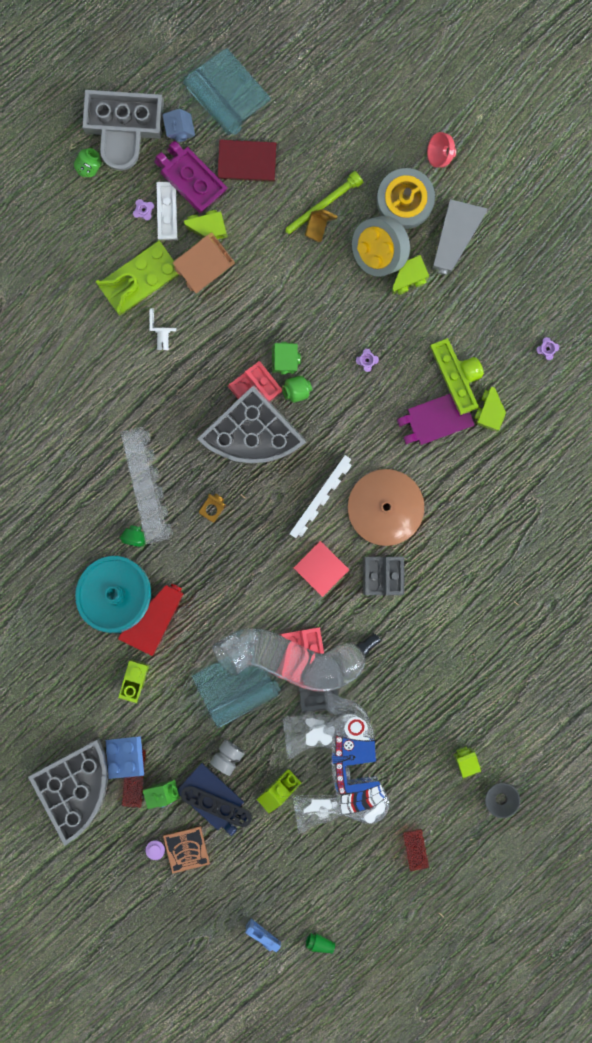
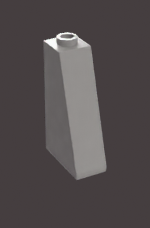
M450 199L432 270H436L435 273L440 275L451 274L484 218L487 208Z

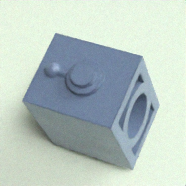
M176 109L163 114L167 137L177 142H183L195 136L190 113L182 109Z

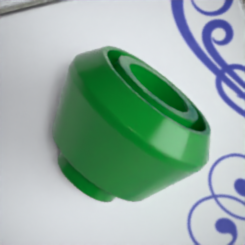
M130 525V528H125L120 536L121 542L138 547L144 546L146 541L145 534L141 531L142 527Z

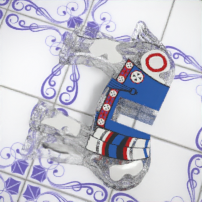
M330 691L324 694L327 711L334 715H320L311 712L283 716L288 759L294 758L302 751L313 747L331 749V770L336 794L293 795L298 834L304 833L316 824L327 823L342 815L365 824H374L382 820L389 810L387 793L377 776L359 779L350 778L348 765L376 762L374 730L366 711L356 702L339 697Z

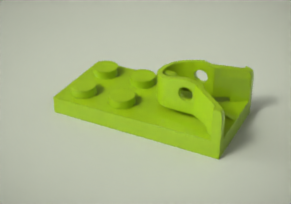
M159 240L102 281L97 280L96 283L118 315L121 316L179 274L174 269V260Z

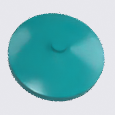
M108 556L98 559L85 569L78 581L75 594L77 609L83 620L96 630L106 633L126 631L135 626L148 610L151 600L149 579L138 564L125 557Z

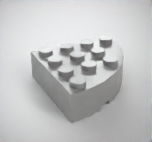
M255 385L197 438L214 453L233 461L245 463H263L282 458L296 451L307 442Z
M100 738L34 772L28 777L64 846L77 838L90 825L105 798L108 784V765Z

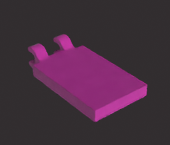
M175 140L167 149L174 156L172 159L168 160L162 152L155 157V164L163 168L160 174L200 214L228 189L189 147L183 150Z
M451 394L412 407L407 410L409 415L397 419L399 427L410 423L413 434L403 437L406 445L419 440L421 446L475 426L470 412L463 415L459 414Z

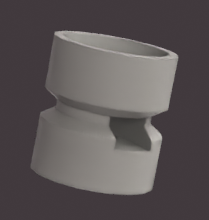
M224 740L219 747L220 752L215 753L209 763L222 773L230 776L236 768L235 763L240 762L245 752L230 741Z

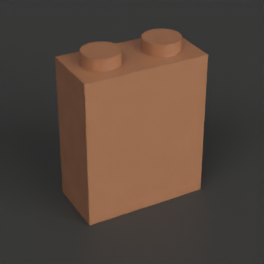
M211 232L175 260L173 264L175 265V271L187 281L188 288L198 293L234 265L235 262Z

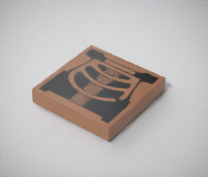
M201 826L163 835L172 874L210 864Z

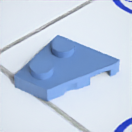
M250 919L246 924L245 933L262 943L267 950L277 952L280 949L281 941L253 919Z

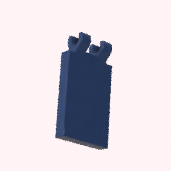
M203 762L177 789L181 796L184 788L195 786L238 806L244 803V800ZM193 790L186 792L188 800L196 798L198 799L196 803L199 804L202 793H200V796H195ZM210 797L203 799V805L206 808L213 806V800ZM222 805L220 811L223 815L228 816L231 813V808L228 805ZM192 806L217 830L223 827L230 836L237 831V828L232 823ZM236 808L233 816L231 817V819H233L236 815H238L243 821H246L248 819L246 817V813H243L242 815L237 814L236 812L238 811V809Z

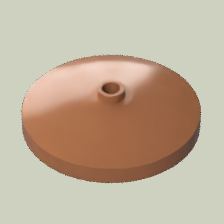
M382 469L365 475L355 484L348 500V516L354 530L366 541L381 546L396 545L409 539L419 528L424 515V500L419 487L410 477L396 470ZM384 504H389L390 509L388 511L383 509Z

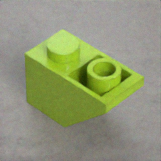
M212 210L206 212L204 216L192 215L187 217L188 220H184L185 227L202 238L211 232L217 240L227 238L221 211Z
M421 255L407 260L405 265L399 270L392 288L393 294L398 292V295L409 291L408 288L411 286L420 287L427 283L426 280H428L429 274Z
M490 387L488 391H484L481 401H484L483 406L477 409L474 418L477 419V425L498 432L506 411L496 389Z
M132 659L129 660L118 698L134 703L138 702L148 673L149 664Z
M465 746L456 750L457 753L453 754L463 778L481 772L476 753L472 748Z
M288 769L266 788L256 800L268 813H271L286 801L301 782Z

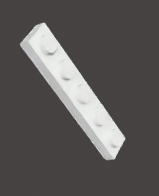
M346 455L343 457L290 532V535L295 538L298 535L300 537L303 536L308 529L305 526L309 520L313 521L319 513L316 511L320 504L324 506L330 497L327 495L330 489L335 490L341 482L338 479L342 473L346 475L352 465L349 464L351 459Z

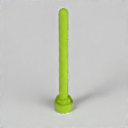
M356 171L352 172L347 182L287 226L285 229L286 233L291 234L307 222L312 211L324 209L350 188L361 186L364 182Z

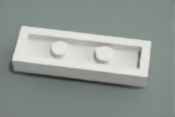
M157 182L158 240L160 241L178 240L176 189L169 182Z

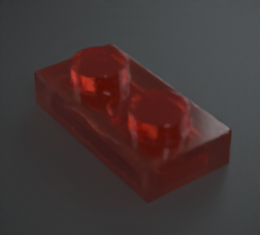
M422 829L403 832L410 871L429 868Z

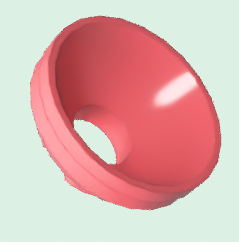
M438 132L429 141L427 157L433 167H446L456 155L455 143L449 134Z

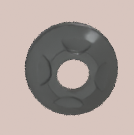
M497 783L488 789L485 796V805L493 816L508 818L519 809L520 795L512 785ZM500 793L505 794L507 797L504 804L496 802V796Z

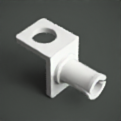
M150 308V331L157 333V350H162V342L163 350H169L170 331H177V328L154 327V308Z

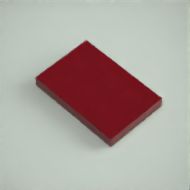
M219 140L218 178L275 182L277 142Z

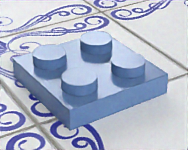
M141 737L105 740L109 779L144 776Z

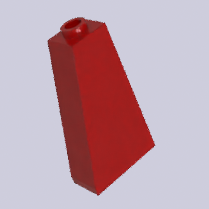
M171 584V586L166 585L150 602L144 617L135 626L123 631L118 640L154 656L183 598L182 588L175 584Z

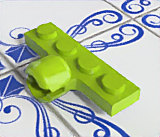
M448 338L430 345V349L459 414L463 415L478 409L479 406L469 386L471 382L481 379L484 374L483 367L478 358L472 357L459 361Z

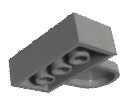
M85 90L83 130L85 134L101 135L100 151L107 166L118 171L127 170L134 166L139 158L141 137L161 139L164 107L163 96L158 94Z

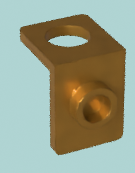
M324 209L312 211L305 236L314 241L321 242L327 221L336 220L338 216Z
M216 493L214 496L209 494L199 514L214 523L226 506L223 503L225 499ZM210 504L217 507V513L213 516L206 513V507Z

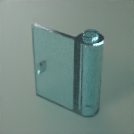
M228 48L197 68L183 81L187 89L227 135H236L242 129L241 124L246 118L271 101L269 95Z
M253 644L191 676L218 728L279 696L278 691L281 690L277 681H272Z

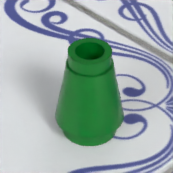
M315 932L314 934L309 933L305 947L310 952L333 954L335 942Z

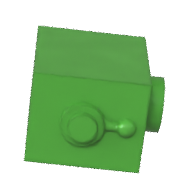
M287 342L274 343L272 346V373L286 375L287 373L293 374L298 371V364L300 365L301 355L298 353V344H288Z
M175 780L154 784L143 790L148 809L165 807L180 799Z

